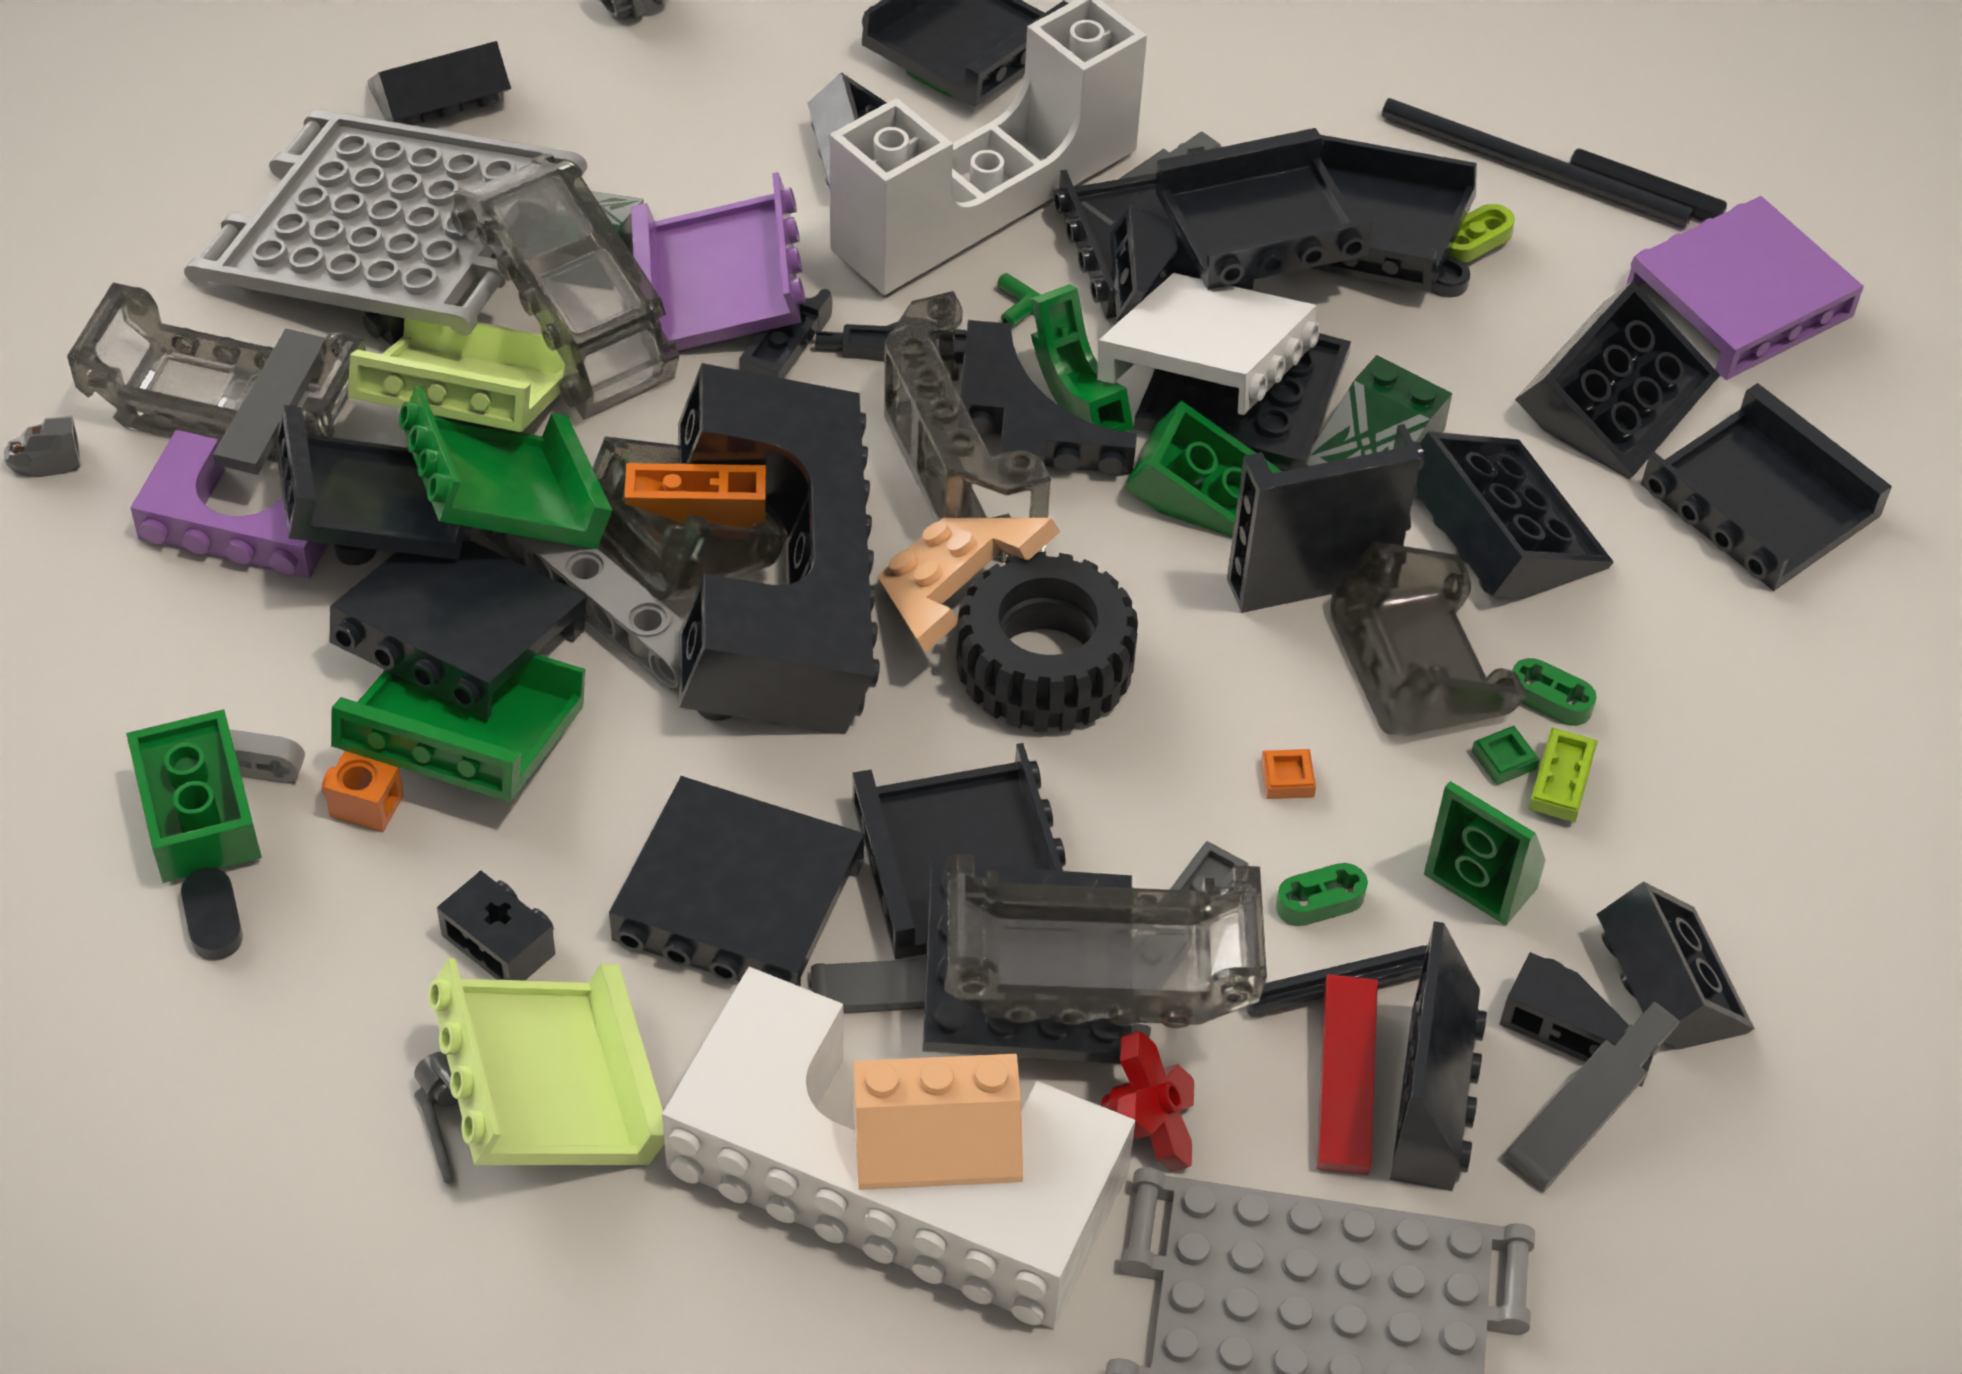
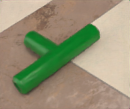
M1004 273L998 278V288L1019 301L1001 315V322L1012 324L1011 328H1013L1033 312L1031 298L1041 294L1010 274Z

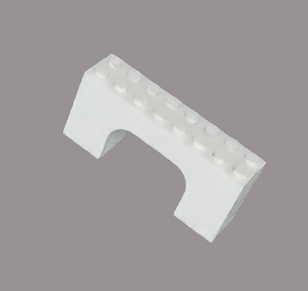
M1075 0L1027 26L1025 75L1015 100L998 118L952 143L898 98L831 133L830 249L879 292L886 295L1054 198V189L1059 188L1061 170H1067L1071 182L1075 186L1137 149L1147 35L1102 0Z
M748 967L662 1113L666 1168L671 1170L682 1181L692 1184L700 1182L719 1190L730 1201L736 1203L748 1202L765 1209L778 1221L784 1223L796 1222L815 1230L820 1237L829 1242H844L859 1248L877 1262L884 1264L892 1262L912 1270L918 1278L931 1284L943 1283L960 1290L973 1302L983 1305L991 1303L1008 1310L1017 1319L1026 1324H1042L1055 1329L1128 1176L1136 1120L1036 1081L1021 1111L1023 1182L859 1190L855 1130L828 1119L817 1110L821 1099L843 1062V1004Z

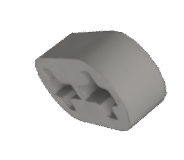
M230 730L241 777L275 782H291L298 777L305 759V751L298 743L280 736Z

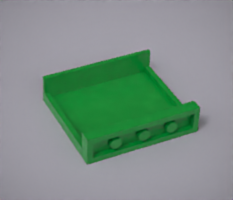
M414 387L410 401H405L401 407L399 426L404 431L408 441V449L412 452L418 467V475L423 479L427 489L428 500L432 502L439 521L581 547L598 548L612 513V508L568 416L551 413L543 435L537 436L434 416L422 387Z
M535 654L492 693L491 717L488 719L482 718L384 670L358 702L340 697L331 707V747L511 802L583 708L586 669Z

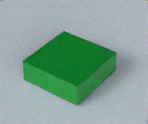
M1514 725L1474 741L1472 753L1496 785L1537 770L1540 761Z

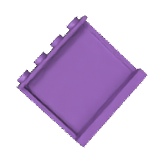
M779 172L772 173L774 193L659 221L654 220L647 203L631 207L637 329L650 357L801 323L799 304L806 303L802 281L800 277L797 278L796 276L797 273L803 272L798 248L794 247L793 244L800 242L799 231L795 218L791 217V213L797 212V206L792 188H784Z
M1762 196L1746 203H1740L1730 211L1713 219H1706L1700 225L1682 234L1677 233L1657 246L1641 250L1634 256L1631 262L1627 284L1634 281L1638 286L1648 283L1720 350L1715 370L1725 380L1854 317L1864 288L1858 280Z

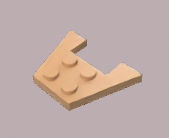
M942 518L940 521L929 525L923 531L922 537L906 551L895 555L891 559L889 566L877 577L926 653L958 624V619L952 609L942 605L1001 551L1024 560H1029L1060 531L1052 518Z

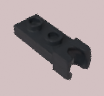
M822 289L815 297L806 298V303L799 304L801 323L758 332L739 358V369L784 378L815 335L816 330L822 331L831 318L833 301L830 290Z

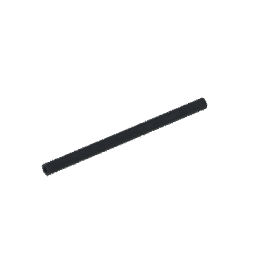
M1388 98L1384 104L1381 115L1384 118L1687 228L1693 215L1694 208L1398 100Z

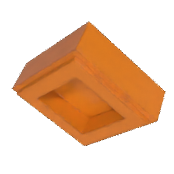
M1310 749L1262 751L1261 766L1267 799L1310 798L1315 796L1316 783Z

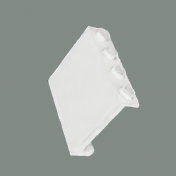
M1173 273L1099 339L1097 380L1114 384L1134 364H1139L1239 388L1238 414L1244 415L1257 401L1263 399L1265 393L1275 383L1281 381L1283 375L1293 365L1298 364L1300 358L1310 348L1316 345L1320 333V324L1315 322L1317 305L1230 285L1207 290L1202 279Z

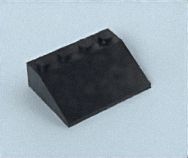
M1631 281L1605 300L1515 400L1545 432L1629 479L1637 473L1648 460L1649 454L1656 451L1717 380L1720 374L1634 281Z
M1428 431L1419 443L1424 455V465L1418 472L1416 482L1417 499L1423 502L1433 516L1434 524L1445 532L1456 547V553L1459 558L1466 562L1479 578L1481 588L1492 597L1525 598L1609 569L1614 563L1519 439Z
M1433 922L1412 1006L1390 1180L1453 1191L1458 1171L1467 1173L1471 1158L1472 1142L1463 1140L1464 1127L1472 1128L1475 1119L1477 1097L1468 1096L1469 1083L1477 1084L1479 1080L1482 1054L1473 1052L1474 1040H1483L1487 1011L1478 1010L1480 988L1445 923Z

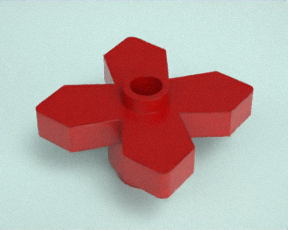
M1142 1031L1122 1036L1120 1062L1129 1082L1113 1087L1109 1094L1103 1096L1101 1106L1136 1120L1133 1139L1150 1136L1157 1160L1171 1172L1191 1167L1192 1139L1179 1111L1194 1105L1193 1077L1179 1064L1163 1068L1156 1044Z

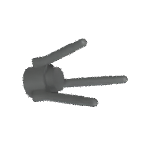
M440 1051L426 1056L416 1066L414 1078L421 1088L415 1092L414 1097L422 1108L443 1181L446 1184H450L453 1182L454 1177L433 1105L438 1103L441 1107H448L457 1103L458 1099L454 1098L451 1093V1071L447 1056Z

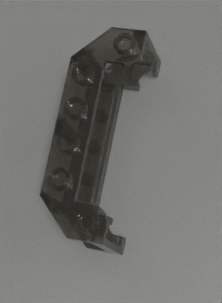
M946 292L911 301L885 340L884 417L934 521L938 522L942 518H987L972 488V484L1006 496L1031 491L1029 518H1048L1051 478L1041 459L1027 451H1013L990 457L953 381L959 380V367L954 359L955 329L961 324L963 318V309L955 292ZM937 335L936 348L930 336ZM1007 513L992 518H1011V516ZM1046 545L1038 552H1046ZM1001 551L993 560L1005 563V560L1014 557V555Z

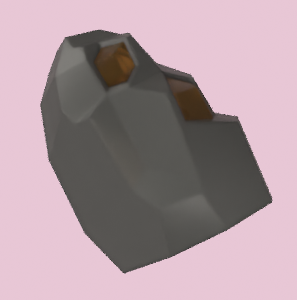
M73 416L44 418L42 424L27 427L21 436L8 441V445L4 450L6 465L21 475L34 477L65 474L79 466L81 463L80 450Z

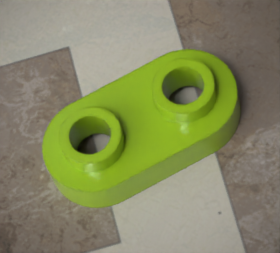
M1486 204L1469 212L1451 247L1449 256L1462 262H1469L1507 242L1512 237L1515 217L1512 211L1499 204Z

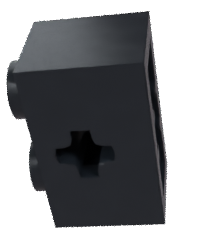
M481 870L437 906L441 935L496 980L525 981L556 954L553 937L554 926L548 916L538 908L531 910L518 899L514 890L502 880L496 882Z

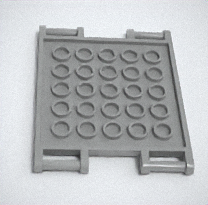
M312 110L304 120L303 129L286 150L277 153L269 163L271 172L279 179H282L254 215L237 212L229 213L221 223V231L199 258H193L184 269V274L190 282L198 286H204L209 281L448 326L457 334L467 336L478 323L477 316L496 289L504 287L512 275L506 263L490 258L520 215L529 216L532 221L540 222L543 217L551 219L556 213L555 206L574 180L580 179L586 171L587 162L578 153L323 110ZM552 170L559 171L542 196H534ZM481 278L482 280L462 307L456 306L474 279Z
M1139 1168L1134 1172L1132 1190L1136 1193L1129 1247L1124 1249L1122 1253L1121 1270L1131 1276L1162 1281L1151 1368L1139 1366L1128 1359L1116 1358L1107 1362L1105 1374H1484L1487 1331L1518 1335L1530 1330L1531 1311L1526 1308L1528 1255L1534 1249L1535 1230L1528 1225L1520 1223L1509 1224L1504 1227L1166 1176L1154 1168ZM1157 1199L1173 1201L1165 1256L1154 1255L1150 1251ZM1492 1250L1507 1252L1504 1305L1501 1307L1488 1305Z

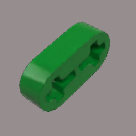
M1535 658L1519 660L1512 669L1508 684L1509 693L1515 700L1570 726H1579L1586 723L1591 718L1597 699L1596 691L1586 681ZM1530 679L1536 680L1532 683V685L1525 683L1528 682ZM1572 699L1578 700L1575 705L1569 704Z
M1338 863L1291 876L1285 879L1279 886L1275 906L1277 914L1290 925L1304 926L1351 913L1359 909L1364 903L1368 885L1367 876L1362 869L1349 863ZM1342 883L1346 889L1353 888L1352 893H1347L1343 887L1336 888V884ZM1291 896H1297L1300 901H1308L1307 905L1301 906L1297 900L1290 901Z

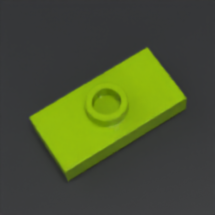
M1551 727L1528 810L1576 822L1598 740Z

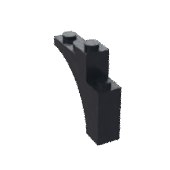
M968 320L958 431H970L976 434H1002L998 477L1012 478L1017 481H1042L1044 467H1053L1065 471H1098L1110 475L1132 473L1136 452V433L1117 431L1087 422L1064 410L1043 394L1027 375L1017 357L1011 333L1012 324Z

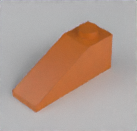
M626 463L625 504L717 536L765 537L766 465Z

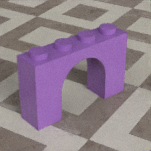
M175 430L130 507L138 538L153 544H165L186 549L195 554L212 555L232 560L238 564H250L275 570L281 574H292L310 579L328 543L288 538L283 496L266 510L251 515L229 516L209 509L205 505L225 471V467L215 465L213 457L219 440Z

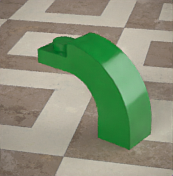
M1068 284L1031 298L1037 332L1031 334L1032 343L1044 379L1058 406L1087 422L1122 432L1133 429L1134 425L1127 388L1117 382L1113 384L1097 380L1098 362L1087 339L1078 288Z

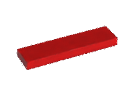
M1327 974L1325 980L1316 1169L1368 1175L1371 1169L1378 980Z

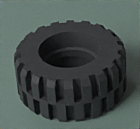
M1037 552L1029 560L1014 556L1005 560V565L1002 567L998 563L983 572V579L979 577L973 581L967 589V596L961 600L959 607L956 660L958 661L957 672L960 681L966 686V692L975 703L980 704L983 702V710L996 719L1003 716L1007 718L1006 723L1020 729L1023 724L1033 726V731L1047 732L1050 727H1059L1061 732L1074 729L1078 722L1082 721L1084 725H1087L1099 719L1101 710L1107 713L1119 703L1120 696L1127 692L1131 684V676L1134 672L1138 618L1137 612L1132 608L1133 601L1123 587L1118 589L1119 582L1107 571L1101 574L1098 572L1096 564L1086 559L1082 563L1074 561L1073 556L1070 554L1059 553L1058 557L1046 556V552ZM1032 629H1053L1075 637L1083 645L1067 653L1045 655L1027 651L1013 643L1010 638Z

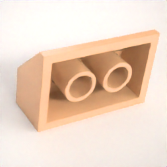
M1017 1054L853 1061V1097L859 1190L1023 1182L1021 1095Z

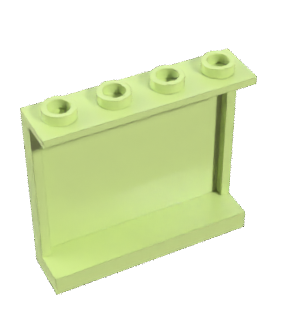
M405 319L404 336L384 353L377 354L355 350L350 354L348 398L401 408L405 401H410L414 387L420 386L423 389L433 415L522 432L572 382L575 341L480 322L477 323L470 335L462 336L448 326Z
M447 959L436 979L432 980L429 986L428 1002L431 1010L436 1012L440 1028L439 1046L441 1052L447 1056L451 1071L450 1089L453 1097L458 1099L462 1115V1137L465 1143L470 1146L474 1165H650L664 1145L663 1109L620 965L600 964L589 983L461 979L456 959Z

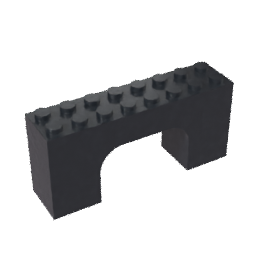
M701 363L678 422V464L766 465L765 513L775 520L784 535L786 585H770L703 574L679 631V708L843 734L847 733L854 717L861 716L865 704V694L869 687L874 688L877 684L880 662L878 659L873 658L878 625L871 620V612L876 598V588L870 585L869 576L873 568L874 552L868 549L867 544L871 533L872 516L866 514L870 481L864 479V470L868 460V447L862 445V437L865 432L867 418L866 413L860 410V393Z

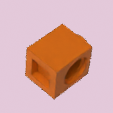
M344 751L335 767L332 766L327 770L322 782V793L326 797L330 817L380 832L385 831L404 796L398 767Z

